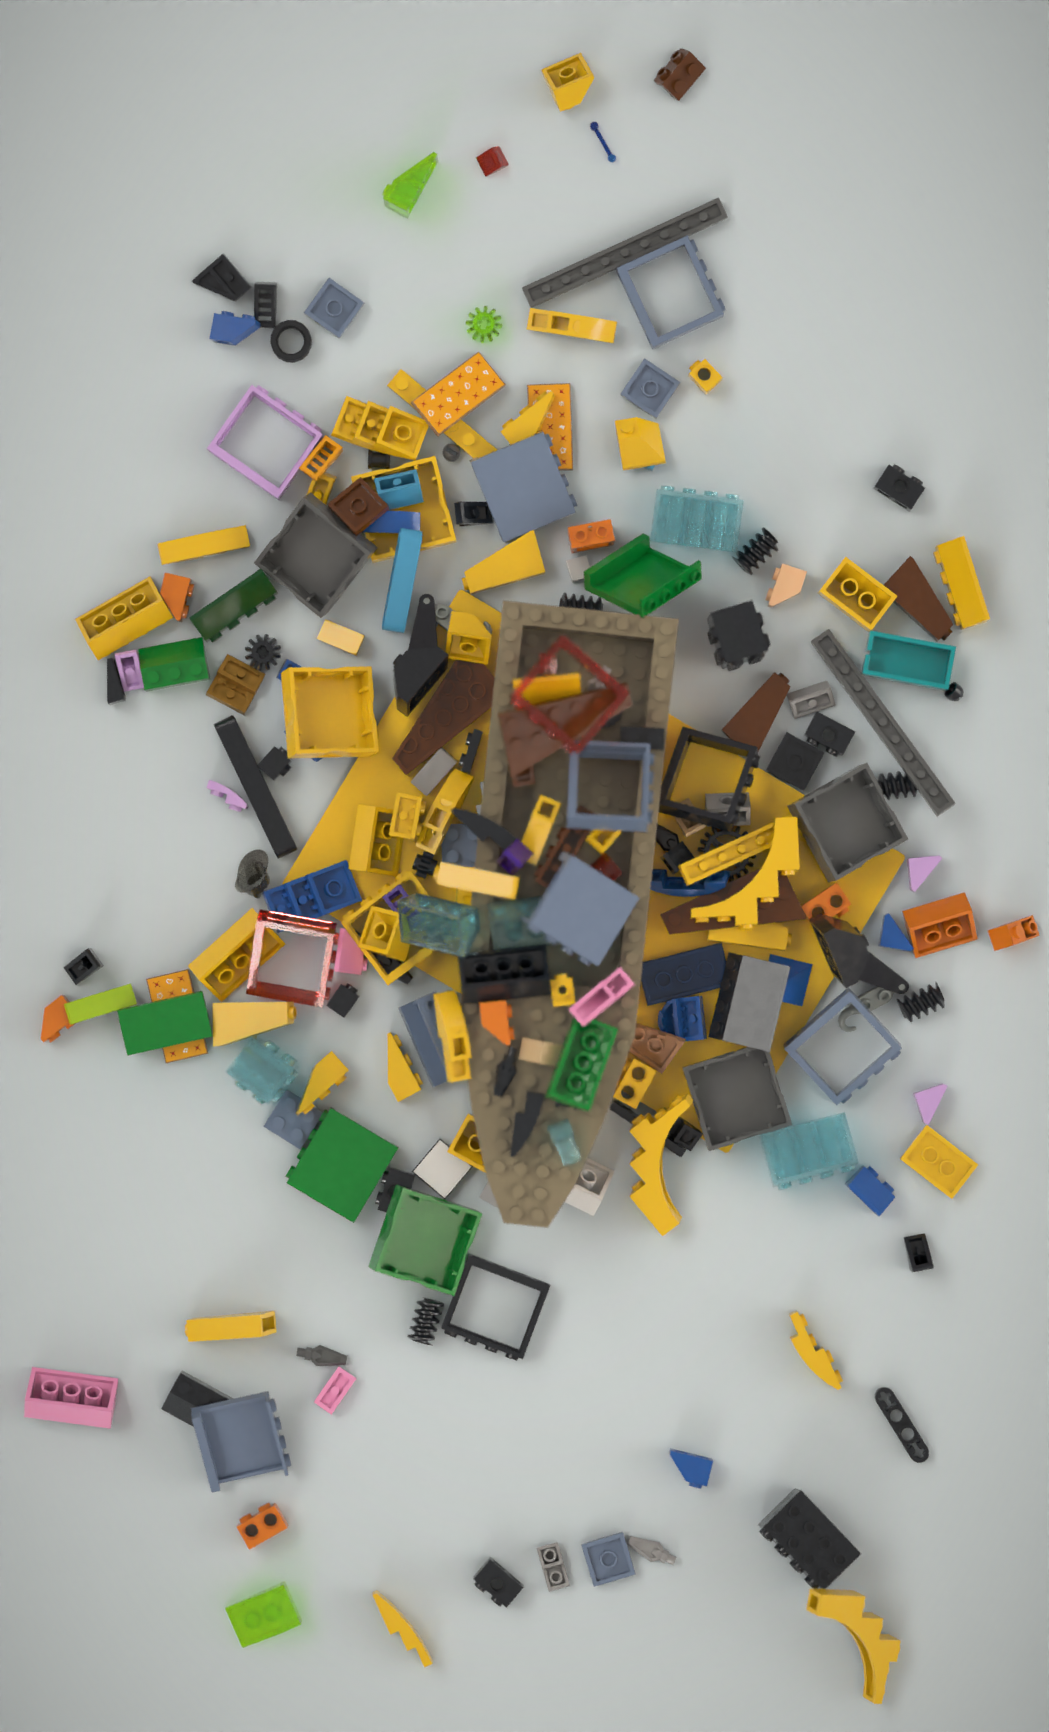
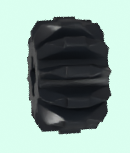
M258 634L256 635L257 643L252 639L249 640L253 647H245V651L252 652V654L246 655L245 659L250 660L254 658L250 662L251 667L255 666L257 662L258 671L262 670L263 664H265L267 671L270 670L269 662L277 666L278 663L273 658H281V654L274 653V651L280 650L281 646L272 647L277 641L275 638L271 639L268 643V634H265L263 641H261V637ZM261 647H266V651L269 652L268 656L264 655L265 658H261L260 654L257 653L259 648L262 650Z

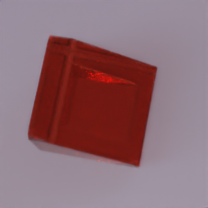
M499 146L492 147L476 157L485 177L509 165Z
M603 853L590 865L591 868L612 881L623 873L606 853Z

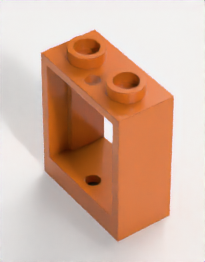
M611 519L568 527L567 530L571 554L613 546L615 542Z

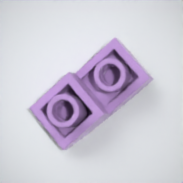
M209 780L207 789L211 790L210 794L222 798L224 794H227L225 803L230 804L229 809L241 812L242 808H248L247 803L235 792L217 782Z

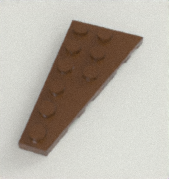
M462 660L454 662L392 758L405 775H408L492 707L495 677L484 664Z
M761 868L727 883L726 887L721 890L701 895L660 914L669 935L740 927L735 926L734 917H731V921L718 922L717 918H709V922L697 923L696 919H691L690 910L725 901L739 893L755 878ZM778 872L779 897L774 898V902L761 903V899H757V925L807 919L788 877L782 876L781 872Z

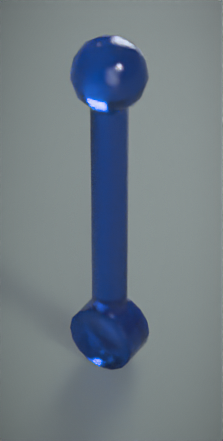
M592 122L590 129L595 131L608 155V161L615 162L616 156L611 153L598 130V123Z

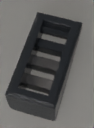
M255 282V320L261 323L260 327L275 328L277 283ZM260 289L271 290V294L260 293ZM260 298L271 299V302H260ZM259 307L271 308V311H259ZM259 316H271V320H259Z
M108 658L107 702L109 705L126 701V696L115 659Z

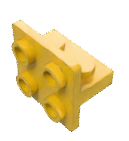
M396 793L389 831L390 836L415 840V836H420L422 823H418L419 815H424L426 802L422 801L423 796Z

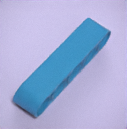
M400 528L384 609L382 630L405 632L421 548L422 531Z

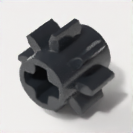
M424 851L423 855L417 853L412 869L417 870V876L426 878L427 875L433 876L438 863L437 860L433 859L434 854Z

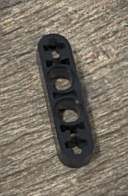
M888 1387L878 1388L875 1392V1401L910 1458L917 1463L925 1462L928 1459L929 1450L894 1392ZM882 1391L890 1393L888 1399L891 1404L894 1401L897 1403V1405L890 1406L887 1411L884 1410V1407H888L884 1400L879 1401ZM895 1409L902 1412V1418L897 1422L890 1419V1413ZM905 1428H911L914 1432L910 1440H905L901 1436L902 1430ZM917 1438L920 1442H916V1445L919 1449L924 1448L925 1450L922 1453V1458L913 1456L916 1451L912 1445L910 1448L907 1447L908 1444L914 1443Z

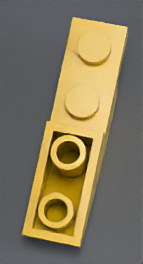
M530 308L527 330L614 343L617 327L616 321Z
M454 768L439 791L422 824L424 828L415 845L416 847L437 855L455 816L451 810L453 808H461L475 777Z
M456 991L435 993L433 997L438 1036L442 1038L447 1082L471 1079L469 1058H472L470 1043Z
M797 1310L789 1313L797 1332L790 1339L801 1358L819 1378L835 1389H841L840 1383L843 1380L838 1369L834 1371L831 1363L834 1360L830 1351H825L823 1347L814 1349L817 1343L812 1333L807 1334L805 1327L808 1326V1323L803 1313L799 1315Z

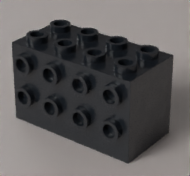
M753 600L712 612L707 618L710 628L707 635L710 644H715L716 650L713 654L717 666L721 665L722 669L727 668L728 671L741 668L744 662L748 661V664L751 665L763 660L771 644L768 634H763L762 626L764 621L761 612H756Z
M795 1488L758 1524L761 1528L760 1534L767 1541L771 1542L773 1540L776 1543L774 1548L785 1558L789 1557L792 1560L789 1564L800 1574L804 1573L807 1576L804 1580L814 1589H826L861 1555L855 1546L800 1489Z

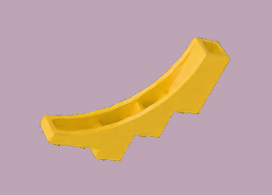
M797 817L774 819L773 839L769 854L761 870L746 887L725 901L706 907L692 908L690 910L691 919H696L697 923L709 922V918H717L718 922L731 921V917H734L735 926H740V930L753 929V925L758 924L757 899H761V903L774 902V898L779 897L778 872H781L782 876L795 875V871L800 869Z
M688 1093L683 1097L681 1095L677 1096L670 1102L672 1106L666 1110L664 1108L660 1109L654 1115V1118L649 1112L644 1116L642 1114L638 1115L632 1120L631 1123L633 1125L629 1130L642 1146L632 1153V1159L629 1163L642 1178L631 1187L633 1190L629 1197L662 1236L676 1227L682 1219L666 1189L663 1176V1150L670 1128L677 1118L692 1104L693 1099Z
M810 1588L806 1610L816 1616L837 1620L845 1626L860 1650L864 1668L863 1697L874 1704H882L887 1674L889 1672V1663L897 1662L901 1641L890 1634H880L883 1627V1618L872 1612H863L865 1607L864 1595L854 1590Z

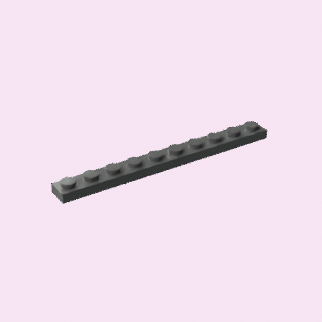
M718 197L522 287V290L530 308H533L676 240L727 219L728 216Z
M828 629L811 641L813 647L934 814L938 817L954 806V800L832 632Z

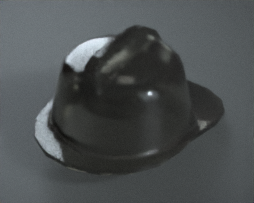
M253 850L243 857L238 867L235 882L237 891L247 893L258 899L261 893L268 888L270 878L267 873L268 856L263 850Z

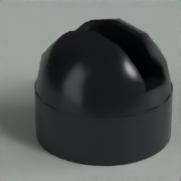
M953 682L949 685V689L945 691L944 695L951 701H959V697H963L964 691L960 685Z

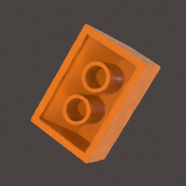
M965 892L902 911L909 940L914 948L915 958L978 939L972 909Z

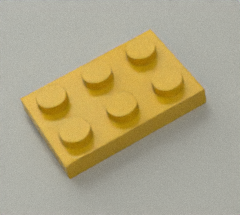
M928 1125L924 1126L900 1158V1160L951 1199H953L978 1166L976 1162Z

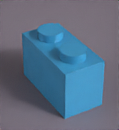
M417 469L374 478L377 494L389 506V510L424 502Z

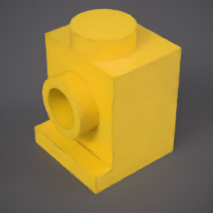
M567 974L554 975V980H550L553 1006L576 1004L572 977L567 978ZM560 986H565L567 988V992L565 994H560L558 992V988Z

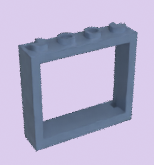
M688 235L616 268L618 277L652 350L724 316L723 311L726 310L721 298L717 299L714 294L716 287L713 280L707 279L705 274L707 267L703 259L699 260L695 253L698 251L695 241L693 239L689 240ZM684 246L714 312L658 337L628 271Z
M574 740L570 743L567 828L647 832L648 823H652L653 810H648V804H653V791H649V785H653L654 771H649L650 765L654 766V753H650V744ZM579 757L643 760L641 817L576 814Z
M849 987L784 1043V1049L836 1105L840 1102H847L852 1096L851 1093L856 1088L861 1089L868 1083L867 1079L873 1073L875 1075L880 1073L885 1067L884 1064L889 1059L892 1061L897 1058L902 1049L901 1043ZM851 1002L891 1047L836 1094L796 1049Z

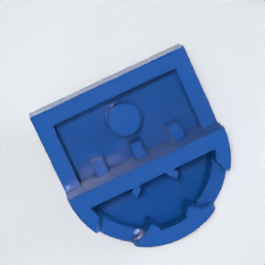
M684 997L667 1001L658 1014L660 1031L685 1038L686 1041L707 1039L703 997Z

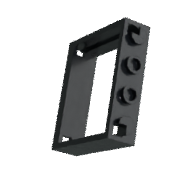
M682 727L661 785L658 812L732 832L733 826L737 825V822L740 820V813H738L740 806L744 807L746 803V789L752 786L754 775H752L753 769L759 766L761 756L758 755L757 747ZM690 742L747 757L726 816L670 800Z
M469 1254L455 1296L452 1297L441 1329H444V1333L456 1338L457 1335L465 1337L464 1341L472 1345H477V1343L486 1345L485 1349L494 1353H497L498 1350L505 1352V1357L516 1361L518 1358L523 1359L551 1285ZM472 1265L541 1291L519 1349L450 1323Z

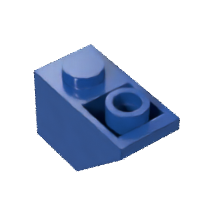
M221 311V314L214 313L209 339L215 343L236 346L258 330L261 323L251 315L242 314L241 318L235 317L234 313Z

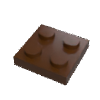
M361 477L327 504L328 508L355 536L359 535L389 510V506Z

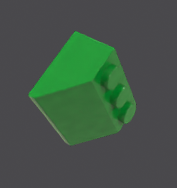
M203 637L138 649L141 675L146 692L210 680Z

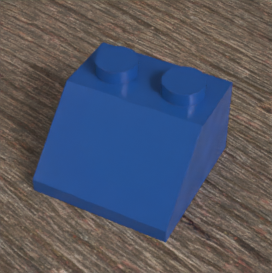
M862 1166L845 1185L877 1216H880L895 1198L892 1194L894 1189L886 1181L882 1184L877 1179L879 1174L871 1166L868 1168Z

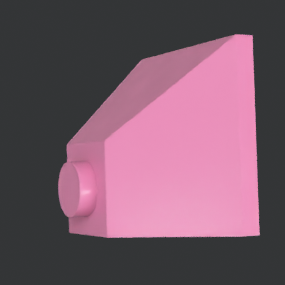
M340 928L334 971L362 975V971L367 969L368 959L364 958V953L347 930Z

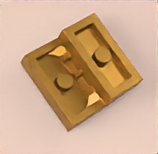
M227 654L207 690L206 696L245 715L266 674Z

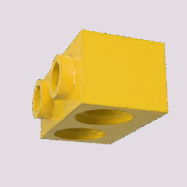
M633 1058L632 1062L627 1060L622 1072L625 1074L622 1080L618 1081L613 1097L636 1109L657 1071ZM635 1067L643 1068L644 1076L641 1079L633 1078L632 1070ZM630 1086L633 1088L634 1094L631 1098H624L621 1095L623 1087Z

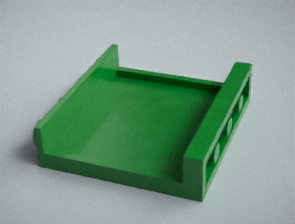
M644 533L584 571V587L586 591L633 614L640 615L641 618H644V616H647L702 579L700 560L687 566L650 548V538Z
M331 1107L329 1111L325 1109L319 1119L322 1122L319 1129L314 1128L308 1137V1140L311 1141L307 1149L302 1147L297 1156L300 1161L296 1167L291 1166L285 1177L289 1178L287 1184L354 1223L399 1147Z

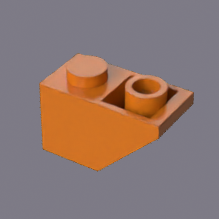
M165 573L160 594L178 622H182L183 618H187L189 612V605H186L188 597L193 595L194 584H191L192 580L190 578Z
M1033 915L988 930L994 951L1040 936Z
M61 995L44 1008L41 1040L43 1042L47 1040L50 1043L61 1035L59 1033L60 1030L64 1027L69 1029L75 1025H70L64 1007V1004L69 1003L65 995Z
M506 1000L480 1003L482 1026L505 1045H510V1040H514L513 1026L509 1027L508 1018H512L511 1004L507 1005Z

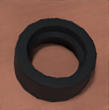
M286 320L280 322L273 329L270 344L274 354L279 359L295 363L303 360L308 355L312 346V338L304 324L296 320ZM296 329L303 335L304 345L299 352L287 354L281 350L278 340L284 330Z

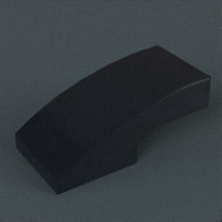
M679 1116L670 1128L667 1136L671 1137L673 1142L692 1151L703 1133Z

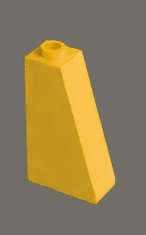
M534 530L529 531L464 572L465 577L461 578L464 590H469L470 594L545 574Z
M441 862L440 867L436 866L433 878L437 880L438 885L516 900L520 880L519 877Z
M767 923L753 925V929L740 930V927L708 930L707 941L785 951L786 946L790 947L792 934H788V928L780 924Z
M294 1002L212 1003L213 1046L229 1045L294 1024V1019L297 1016Z
M275 1311L192 1318L186 1320L187 1324L185 1325V1335L188 1337V1342L263 1337L277 1332Z

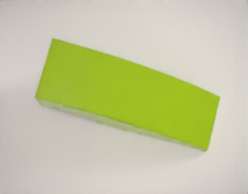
M130 983L65 1003L64 1007L69 1023L72 1025L136 1005L137 1001Z

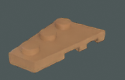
M636 1023L635 1037L629 1052L662 1074L686 1039Z

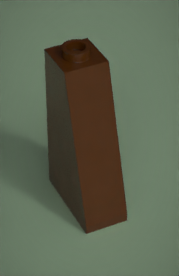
M910 556L888 579L884 586L897 595L893 602L936 642L940 639L944 641L953 632L950 629L953 623L917 563Z
M774 672L721 731L730 740L756 746L759 752L791 687L788 685L789 679L781 672L779 674Z

